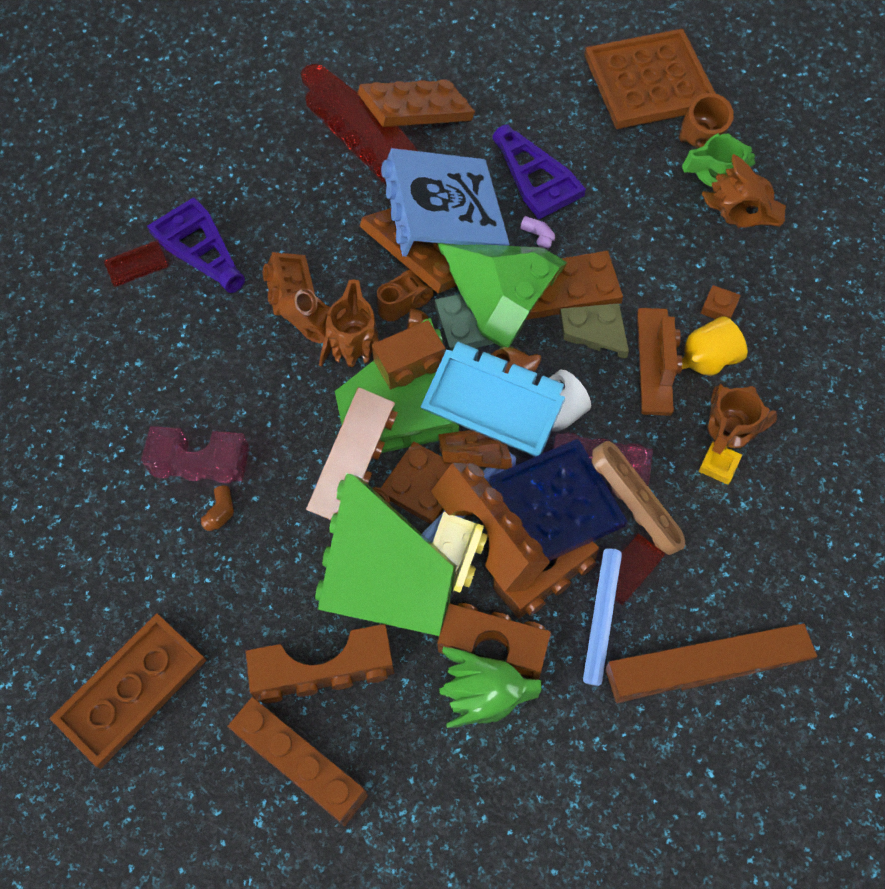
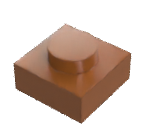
M712 285L700 314L713 319L722 316L731 319L741 295Z

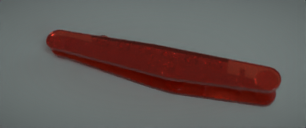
M310 64L302 69L301 80L310 89L305 96L307 107L386 184L385 178L382 177L381 168L384 160H387L391 148L410 151L418 150L397 126L383 127L358 93L325 67L319 64Z

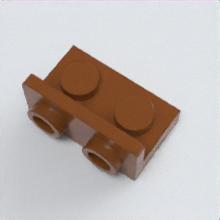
M272 252L268 264H264L263 280L267 281L269 289L268 302L272 304L274 315L281 316L278 303L282 296L300 289H309L314 295L315 292L305 255Z

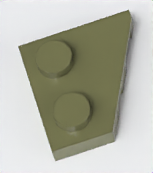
M619 303L560 309L559 316L564 340L575 344H585L588 348L598 351L602 347L618 352L617 357H628L629 349Z

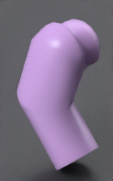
M524 216L520 229L538 235L539 237L536 241L538 246L546 249L550 248L552 240H555V234L545 222Z

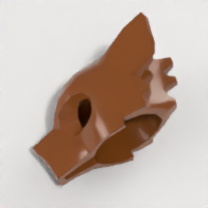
M733 154L731 158L733 169H726L727 174L716 175L717 182L712 183L713 191L716 193L702 192V197L706 204L711 208L720 210L721 216L725 218L726 223L737 225L738 228L760 224L780 227L785 222L786 206L775 200L773 186L768 180L755 174L745 161ZM758 207V211L756 213L749 214L747 213L746 208Z
M349 280L343 296L327 312L326 333L319 366L321 367L331 350L336 362L339 363L343 356L349 367H354L361 355L364 364L368 363L372 353V344L380 341L373 310L362 296L359 280Z
M718 384L713 389L707 426L708 433L715 440L712 451L721 454L727 447H744L759 433L765 431L776 422L777 412L775 410L770 411L768 407L764 406L755 387L748 386L729 389L723 387L722 384Z

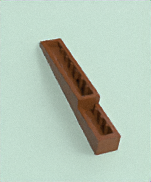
M803 623L609 661L606 673L615 702L621 703L679 688L681 690L691 689L815 659L817 654Z

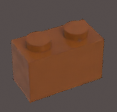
M429 320L372 344L374 362L390 390L398 386H406L415 378L424 374L437 372L446 352L445 346Z

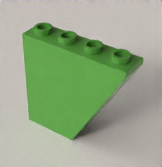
M431 318L424 320V321L429 320V322L431 323V325H432V327H433V323H432ZM435 329V332L437 333L438 337L442 342L440 329ZM373 360L335 391L341 424H343L358 387L395 402L393 410L398 412L391 430L385 428L380 440L385 442L381 453L410 447L413 441L420 445L439 441L438 434L459 432L458 424L421 408L436 372L424 374L415 378L406 386H398L390 390Z
M346 473L345 480L340 481L337 489V500H341L338 513L333 514L330 522V533H333L331 547H326L322 565L326 567L324 581L320 580L316 589L315 599L319 601L318 610L440 636L450 602L457 565L359 476Z

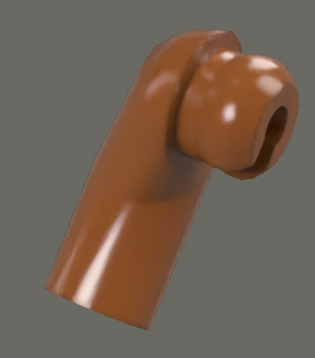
M218 486L213 490L216 504L201 518V525L207 531L221 528L233 516L234 509L228 486Z

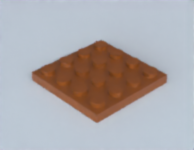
M683 28L585 47L584 56L616 129L684 116L696 97L705 93H715Z

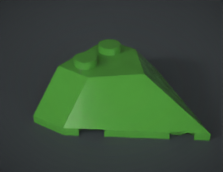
M438 243L437 245L450 266L449 270L468 309L472 310L477 320V327L481 335L500 347H510L522 330L529 313L548 286L554 284L567 264L566 261L543 247L480 244L457 245Z

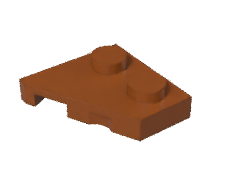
M472 430L438 434L443 462L473 463L480 467L512 469V458L506 444Z

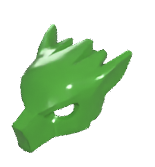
M730 133L716 134L703 147L689 151L682 168L684 172L696 173L704 184L712 187V183L717 182L716 175L727 174L726 169H733L731 160L733 154L740 157L750 167L755 164V155L751 153L752 149L750 146L731 137Z
M443 647L442 649L443 654L448 659L459 663L449 667L448 673L454 675L455 678L451 682L444 684V687L440 688L439 691L441 695L455 700L450 702V706L453 708V712L461 713L462 715L446 723L447 728L473 723L497 722L510 714L518 704L539 697L542 690L541 680L523 679L519 672L505 661L479 657L454 648Z

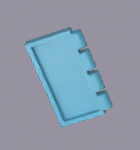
M461 342L456 343L453 351L446 349L421 408L540 459L565 402V397L561 396L564 384L542 376L538 386H536L534 382L537 373L516 364L511 366L508 374L504 373L508 361L483 352L479 362L475 360L479 350Z

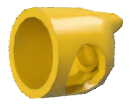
M722 316L694 330L688 336L685 343L682 369L691 368L703 375L713 376L719 373L725 365L738 364L744 361L748 353L747 344L738 326L731 319Z

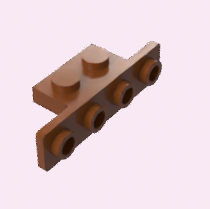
M639 308L637 311L641 413L643 415L671 416L674 411L672 385L676 374H681L682 356L677 355V348L680 345L681 338L680 329H675V317H668L667 309Z

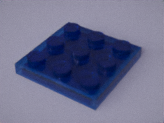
M579 439L489 477V484L500 492L503 502L509 510L521 519L522 526L527 533L540 543L543 549L542 552L549 561L617 531L627 524L626 517L599 472L594 468L592 460Z

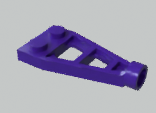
M502 125L494 132L493 141L501 149L523 201L538 220L585 196V187L569 169L517 131H514L509 125ZM526 151L534 160L520 166L514 156ZM539 169H544L554 177V179L534 187L528 175Z
M194 197L147 226L150 234L165 250L219 282L228 293H234L243 286L245 282L244 275L235 267L209 212ZM199 228L206 235V239L192 248L180 242L181 239ZM215 247L220 257L207 264L200 256Z

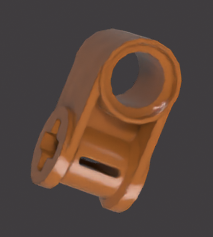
M409 269L378 288V314L383 320L396 321L409 313L410 309L420 308L427 304L433 296V289L428 285L425 286L419 277Z
M300 289L282 296L278 303V309L283 318L299 329L309 340L323 343L326 333L327 312L330 307L324 304L309 289Z

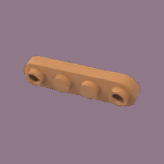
M605 441L595 447L592 452L594 468L597 472L604 475L611 484L615 495L620 500H623L632 511L635 521L650 534L656 548L668 555L684 549L685 538L681 529L618 447L610 441Z

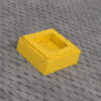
M712 441L698 472L729 485L742 454L729 448L718 454L712 451L714 446Z

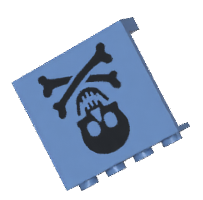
M391 148L387 160H384L382 163L381 173L382 177L386 180V197L391 202V219L395 221L397 229L396 242L400 244L402 256L407 257L414 241L457 245H510L485 159Z

